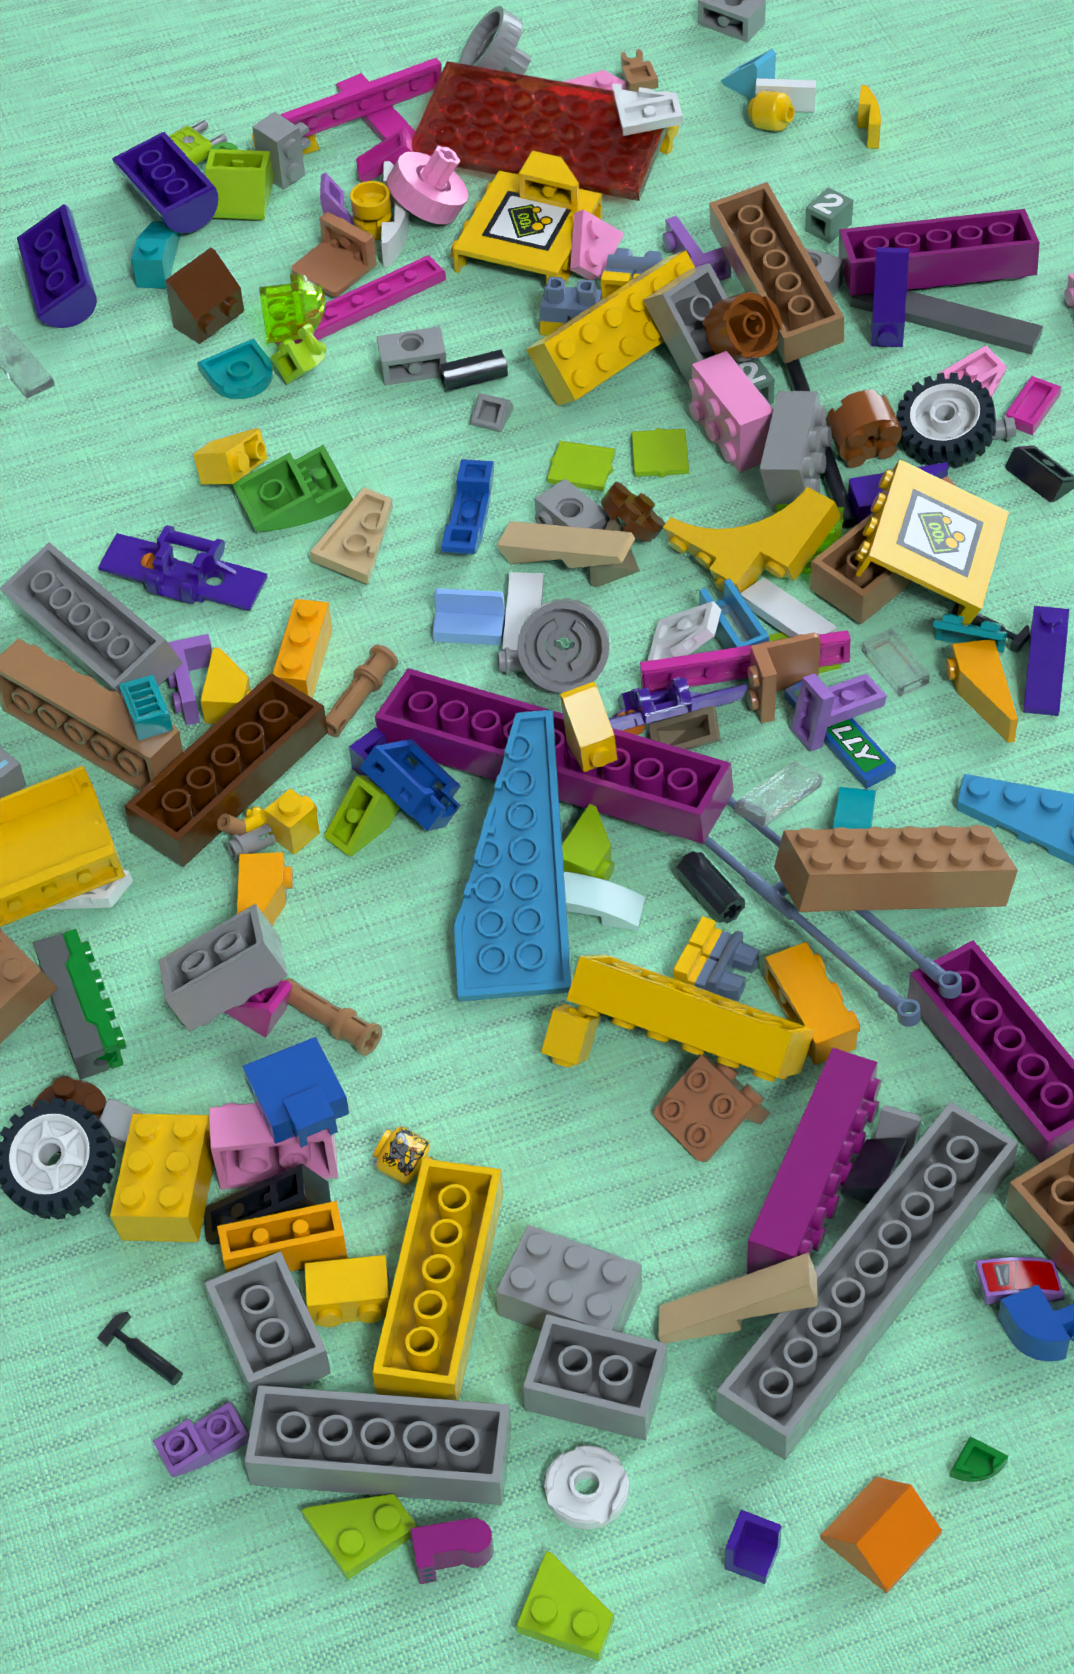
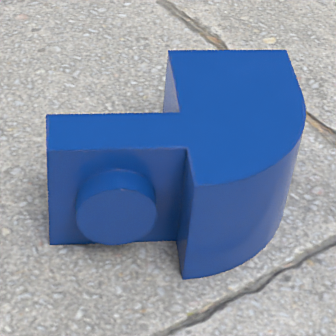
M1039 1285L1001 1299L998 1320L1011 1343L1020 1352L1040 1361H1059L1066 1358L1070 1340L1074 1342V1303L1054 1311Z

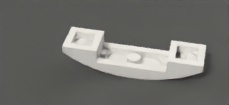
M384 161L383 184L387 187V177L394 167L390 161ZM391 192V205H395L394 222H382L381 232L384 267L391 266L398 258L405 246L409 232V212L393 197Z

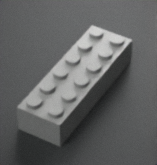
M50 542L0 587L1 592L24 618L109 691L114 690L118 692L121 696L119 684L154 675L159 686L183 663L160 634Z
M258 1385L245 1457V1467L250 1485L380 1496L395 1494L396 1497L502 1505L512 1428L509 1404Z

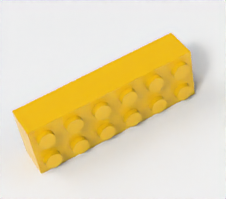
M686 250L664 258L526 349L557 406L576 401L664 342L643 300L689 269L695 268Z
M609 955L579 957L566 999L579 1004L577 1010L584 1014L599 1017L600 1013L613 1017L611 1023L626 1029H634V1026L647 1029L646 1036L662 1042H668L669 1038L682 1042L681 1049L697 1055H704V1052L715 1054L718 1056L717 1062L732 1068H739L740 1064L753 1068L752 1075L772 1082L776 1078L786 1079L787 1076L801 1074L815 1029Z
M422 1159L372 1371L376 1394L459 1401L504 1194L501 1169Z

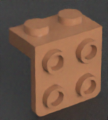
M327 211L319 217L322 242L293 264L291 269L294 276L332 297H337L377 265L374 236L367 231H363L348 223L345 219L339 218Z
M818 633L799 634L794 637L771 642L767 641L751 646L750 667L747 669L749 690H747L746 694L750 710H756L761 723L775 720L777 691L790 687L801 681L805 676L815 673L818 677L821 645Z
M700 1055L654 1109L655 1118L701 1162L709 1161L745 1119L761 1125L771 1114L761 1104L764 1097L751 1085L746 1084L743 1086L736 1079L739 1073L735 1068L720 1064L704 1055Z

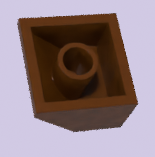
M211 247L165 280L173 328L198 344L204 342L244 312L241 287L220 256Z

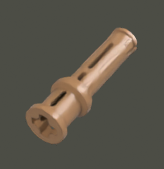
M379 644L374 645L369 651L370 656L366 662L354 670V680L326 715L328 735L339 737L371 692L378 691L382 687V680L389 670H394L397 667L398 659L389 648Z
M292 978L283 980L289 981L292 985L288 1004L330 1029L333 1038L339 1041L346 1040L356 1046L358 1053L364 1056L370 1054L377 1047L382 1037V1027L374 1022L369 1024L359 1018L357 1012L352 1008L341 1009L313 991L303 987Z

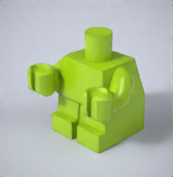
M310 323L302 326L297 332L303 341L295 344L289 338L279 344V351L271 356L287 385L303 377L326 357V345L323 342H318L314 337V328Z

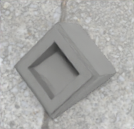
M479 393L470 424L502 432L514 405L510 400Z
M108 1099L100 1121L109 1131L112 1137L110 1140L114 1146L125 1149L132 1114L145 1113L117 1100Z
M883 1105L875 1139H908L902 1157L904 1159L917 1144L921 1116Z

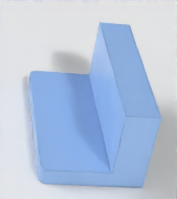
M441 588L435 590L436 615L433 626V642L502 645L505 627L503 592Z

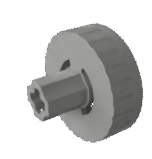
M501 6L491 9L470 34L459 59V72L476 84L496 78L501 71H504L514 79L522 77L531 62V57L517 48L523 28L522 20Z
M570 598L553 599L535 608L524 621L517 647L521 666L528 677L544 689L563 693L595 681L603 671L609 655V633L600 615L589 605ZM568 638L574 642H570L568 648H562L561 642L556 640ZM546 640H547V649H548L550 655L548 654V652H547V650H546Z

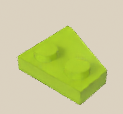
M395 1494L311 1506L301 1510L303 1519L346 1580H349L411 1539L410 1528L418 1527Z
M546 1551L516 1625L517 1633L599 1661L614 1623V1614L553 1553Z

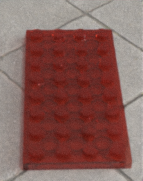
M447 61L412 139L413 152L432 156L438 145L448 147L456 152L457 157L460 159L457 165L458 168L496 175L498 171L519 174L531 152H541L561 157L579 182V189L640 201L668 127L623 136L612 90Z

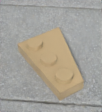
M363 487L310 551L311 561L369 584L393 509L392 498Z

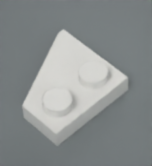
M612 84L613 96L623 136L683 124V115L677 93L667 91L656 92L639 87L638 92L622 90V84Z

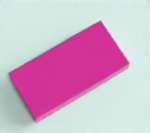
M405 128L400 129L357 157L359 179L362 182L371 181L384 173V161H390L395 165L400 155L413 152L410 133Z
M1031 376L1005 415L1008 418H1014L1017 430L1033 435L1059 398L1061 386Z

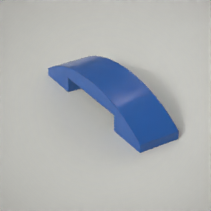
M461 459L456 480L457 493L450 523L446 524L441 552L477 553L488 515L494 461Z

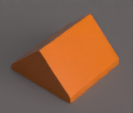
M875 1477L820 1535V1539L887 1594L942 1534V1529L911 1484Z

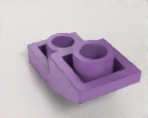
M229 1401L195 1424L188 1418L153 1442L170 1475L177 1477L208 1465L248 1443L250 1433L238 1410Z

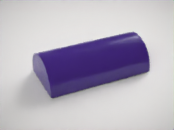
M161 132L112 158L119 172L170 229L179 233H190L205 226L214 216L218 206L216 187L165 132Z
M63 204L17 237L37 317L43 323L57 328L72 327L84 322L94 312L97 304V297L72 211L67 205Z

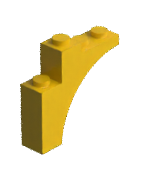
M806 487L784 509L768 518L749 525L723 529L704 528L670 517L663 526V529L669 538L668 544L673 549L682 554L686 551L691 553L702 566L710 570L715 580L714 585L721 592L724 590V581L731 579L741 593L757 581L765 568L777 578L785 576L795 581L841 516L835 501Z

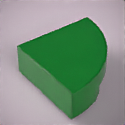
M970 1436L951 1469L950 1477L967 1482L989 1479L1005 1467L1008 1462V1455Z

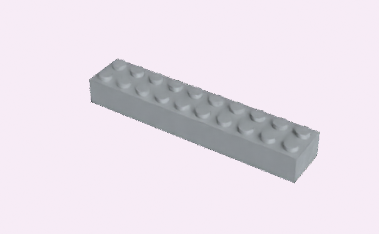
M950 1102L815 1268L817 1274L818 1306L780 1312L718 1388L716 1414L786 1460L1012 1171L1015 1165L1018 1142Z

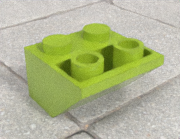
M210 149L205 167V176L216 187L218 192V206L212 218L265 220L274 182L270 151Z

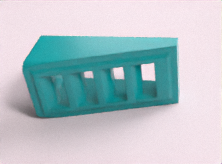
M154 675L119 684V689L138 741L173 731L169 711Z

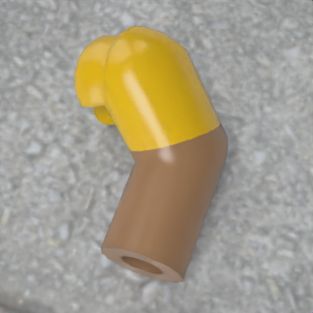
M253 807L252 810L247 809L245 812L246 818L242 820L225 813L218 818L217 828L227 834L241 836L261 827L263 824H267L265 812L261 807Z

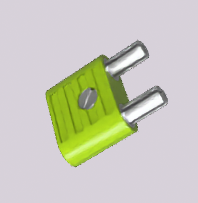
M205 120L192 127L186 125L169 135L195 165L208 159L209 150L212 146L228 141L223 133L210 141L203 137L201 133L209 129V125Z

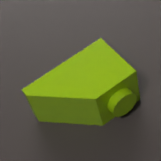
M356 775L324 837L346 855L353 856L390 827L400 806L368 776Z
M589 804L562 844L564 872L577 873L609 881L615 863L612 862L611 843L597 807Z

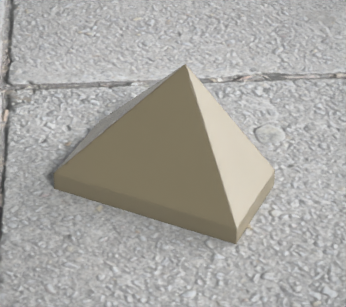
M617 517L615 521L610 518L605 530L624 532L619 518ZM631 548L622 563L590 566L591 586L600 587L639 572L640 570Z
M713 705L648 724L652 740L686 750L721 741L716 707Z

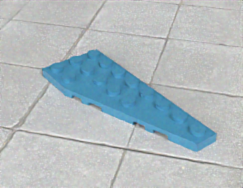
M553 710L516 713L504 752L505 757L501 771L496 779L491 805L488 807L473 858L474 863L469 881L466 882L462 905L454 923L459 1002L569 993L572 980Z

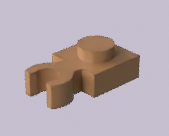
M640 49L636 50L635 58H628L625 52L621 53L622 77L626 81L628 91L638 92L639 87L648 89L658 88V77L650 61L643 62V52Z

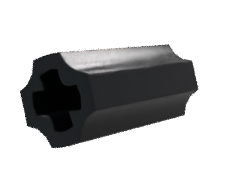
M500 349L439 364V374L446 392L508 376V366L503 351Z
M692 851L688 853L676 866V875L719 923H730L745 908V899L702 852L696 853Z

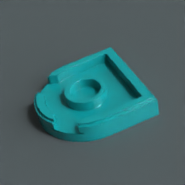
M254 338L197 362L199 372L212 389L219 395L230 399L254 397L266 390L273 379L271 361Z

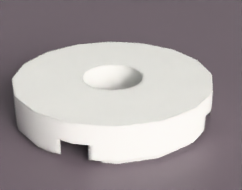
M583 1445L575 1447L574 1451H569L566 1454L563 1452L554 1459L546 1473L544 1490L548 1507L559 1521L572 1528L591 1530L604 1527L619 1517L627 1505L629 1479L625 1469L622 1467L621 1461L616 1455L602 1447ZM583 1479H592L599 1485L597 1491L590 1495L579 1493L575 1486Z

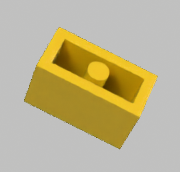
M386 1255L304 1263L307 1310L315 1326L335 1327L341 1323L355 1321L375 1323L385 1318L390 1299Z

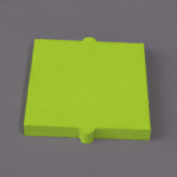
M656 428L655 430L632 431L635 477L659 476L664 478L665 475L689 474L685 428L665 430Z
M560 440L555 456L550 458L551 468L547 477V483L557 484L566 479L577 488L604 492L608 476L613 473L612 463L616 449Z

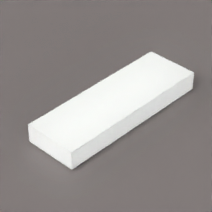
M510 572L502 651H505V647H509V651H518V638L524 621L535 608L542 604L544 573Z
M765 577L740 593L755 614L789 637L813 632L818 633V635L837 632V626Z

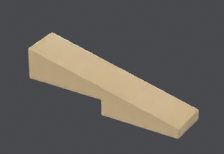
M510 521L496 546L510 564L562 559L568 568L622 563L636 538L632 532Z
M809 1253L660 1305V1342L671 1343L741 1331V1319L818 1306L817 1274Z

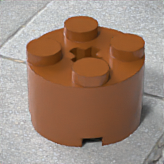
M746 292L717 302L704 318L703 327L712 350L716 354L727 351L734 361L738 363L770 354L779 342L777 337L778 331L782 330V320L772 300L766 296L762 297L755 294V292Z
M876 390L858 391L840 400L842 406L836 411L832 408L828 412L826 425L831 427L832 439L841 458L846 461L849 467H859L867 459L878 456L881 459H887L897 452L896 445L901 439L902 428L885 394L883 396L878 395Z

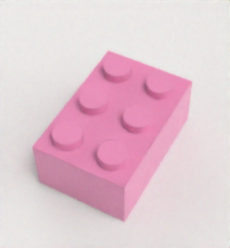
M727 351L692 364V379L689 380L692 403L689 404V410L693 419L702 424L709 440L716 442L721 449L724 459L728 463L731 462L739 473L760 465L774 409Z
M229 1103L221 1107L209 1108L211 1151L221 1190L250 1187L301 1163L324 1179L338 1178L335 1134L330 1136L327 1129L307 1137L308 1145L300 1147L295 1135L292 1138L275 1144L255 1103L241 1105Z

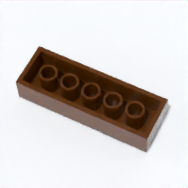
M270 673L124 805L130 832L184 867L222 832L217 828V820L222 814L227 813L237 818L328 733L324 705Z

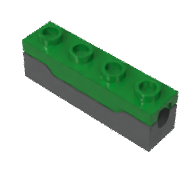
M77 929L65 932V934L61 933L33 942L42 972L58 987L51 995V999L80 1080L108 1071L109 1068L114 1069L123 1066L124 1063L120 1050L126 1049L127 1046L120 1026L112 1028L110 1021L116 1019L110 998H101L100 992L105 990L100 971L99 969L92 971L89 963L95 962L89 941L81 942Z

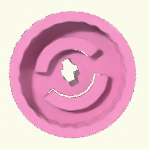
M438 145L432 156L419 152L403 153L387 177L389 191L405 209L417 217L435 224L452 223L457 218L469 196L465 183L454 172L460 159L457 157L456 152L448 147Z

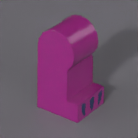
M478 1518L410 1528L420 1584L436 1582L435 1570L460 1566L462 1564L471 1568L484 1566L491 1560L494 1554L493 1536L490 1526Z

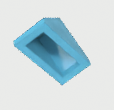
M772 48L743 63L725 76L721 82L724 86L749 99L756 96V78L775 79V51Z

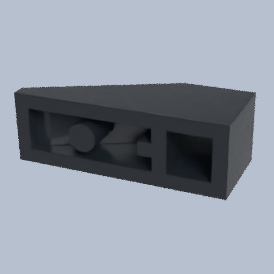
M301 1163L208 1205L204 1213L206 1242L211 1245L220 1244L217 1228L220 1225L331 1202L329 1182Z

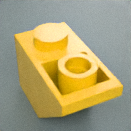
M260 428L250 429L210 441L193 453L201 485L234 484L268 459L266 445Z

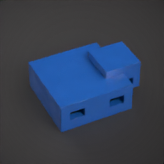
M412 739L375 746L360 767L370 779L426 831L446 827L461 806L453 798L461 785ZM410 755L418 762L416 767L408 760ZM437 781L444 787V789L439 790L435 786Z
M316 1037L242 1066L246 1085L275 1144L292 1138L295 1135L300 1147L308 1145L307 1137L326 1129L330 1136L338 1133L336 1119L349 1114L347 1097Z

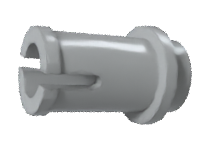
M1003 415L1002 419L996 420L995 436H992L993 440L1005 438L1006 441H1010L1011 437H1016V425L1013 417L1008 418L1007 415Z
M505 647V651H498L499 672H505L506 675H510V671H524L519 660L518 651H509V647Z
M263 824L261 827L241 836L237 834L232 835L231 840L227 842V849L232 859L239 861V854H252L269 846H274L276 844L274 834L259 839L272 831L270 826Z

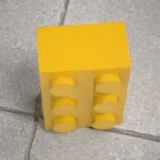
M132 1114L110 1217L122 1241L199 1242L214 1168L209 1115Z

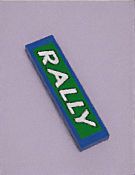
M802 680L784 689V698L794 709L796 708ZM853 718L827 727L824 743L865 789L896 773V765Z

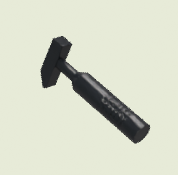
M958 603L953 607L952 615H957ZM978 613L970 625L981 627V622L984 621L999 622ZM1003 624L1001 625V631L1008 632L1007 638L1013 640L1010 644V650L1018 652L1029 640V626L1026 625L1017 635L1006 630Z
M128 1312L115 1315L97 1339L107 1347L116 1337L125 1344L130 1354L147 1365V1367L160 1375L168 1383L176 1385L182 1378L183 1372L138 1338H130L120 1331L131 1318Z

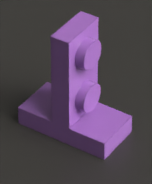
M677 216L665 219L666 233H663V243L667 251L676 254L686 250L695 268L710 263L719 281L731 278V264L722 248L703 253Z
M209 634L168 642L183 662L168 679L170 688H178V692L172 693L176 713H184L186 726L200 723L189 671L209 667L212 655Z
M815 673L805 676L802 679L791 730L810 752L817 750L823 746L827 727L885 706L887 695L867 674L831 687H827Z

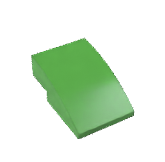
M324 444L294 460L289 452L232 484L256 532L304 525L347 508L353 501Z

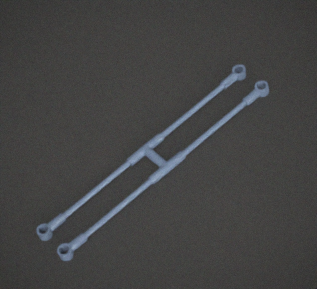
M731 796L727 805L779 848L781 837ZM707 837L704 844L745 879V883L788 920L795 921L878 992V997L897 1013V1019L901 1025L912 1027L920 1022V1004L913 999H904L890 986L883 985L798 912L797 907L784 897L789 893L782 880L771 886L756 872H750L711 837ZM855 911L919 965V969L938 984L941 996L952 999L961 994L962 979L957 972L945 971L931 958L922 956L870 911Z

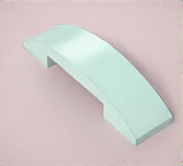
M564 872L568 912L600 916L603 926L634 931L639 930L645 905L644 896L603 879Z

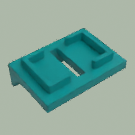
M947 613L943 615V619L934 620L933 628H936V640L964 643L994 639L998 652L1004 653L1008 632L1001 631L1002 624L989 621L981 622V627L964 624L963 616Z

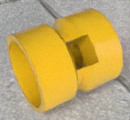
M365 181L357 184L350 193L353 224L374 236V240H380L382 222H393L389 188L381 182Z

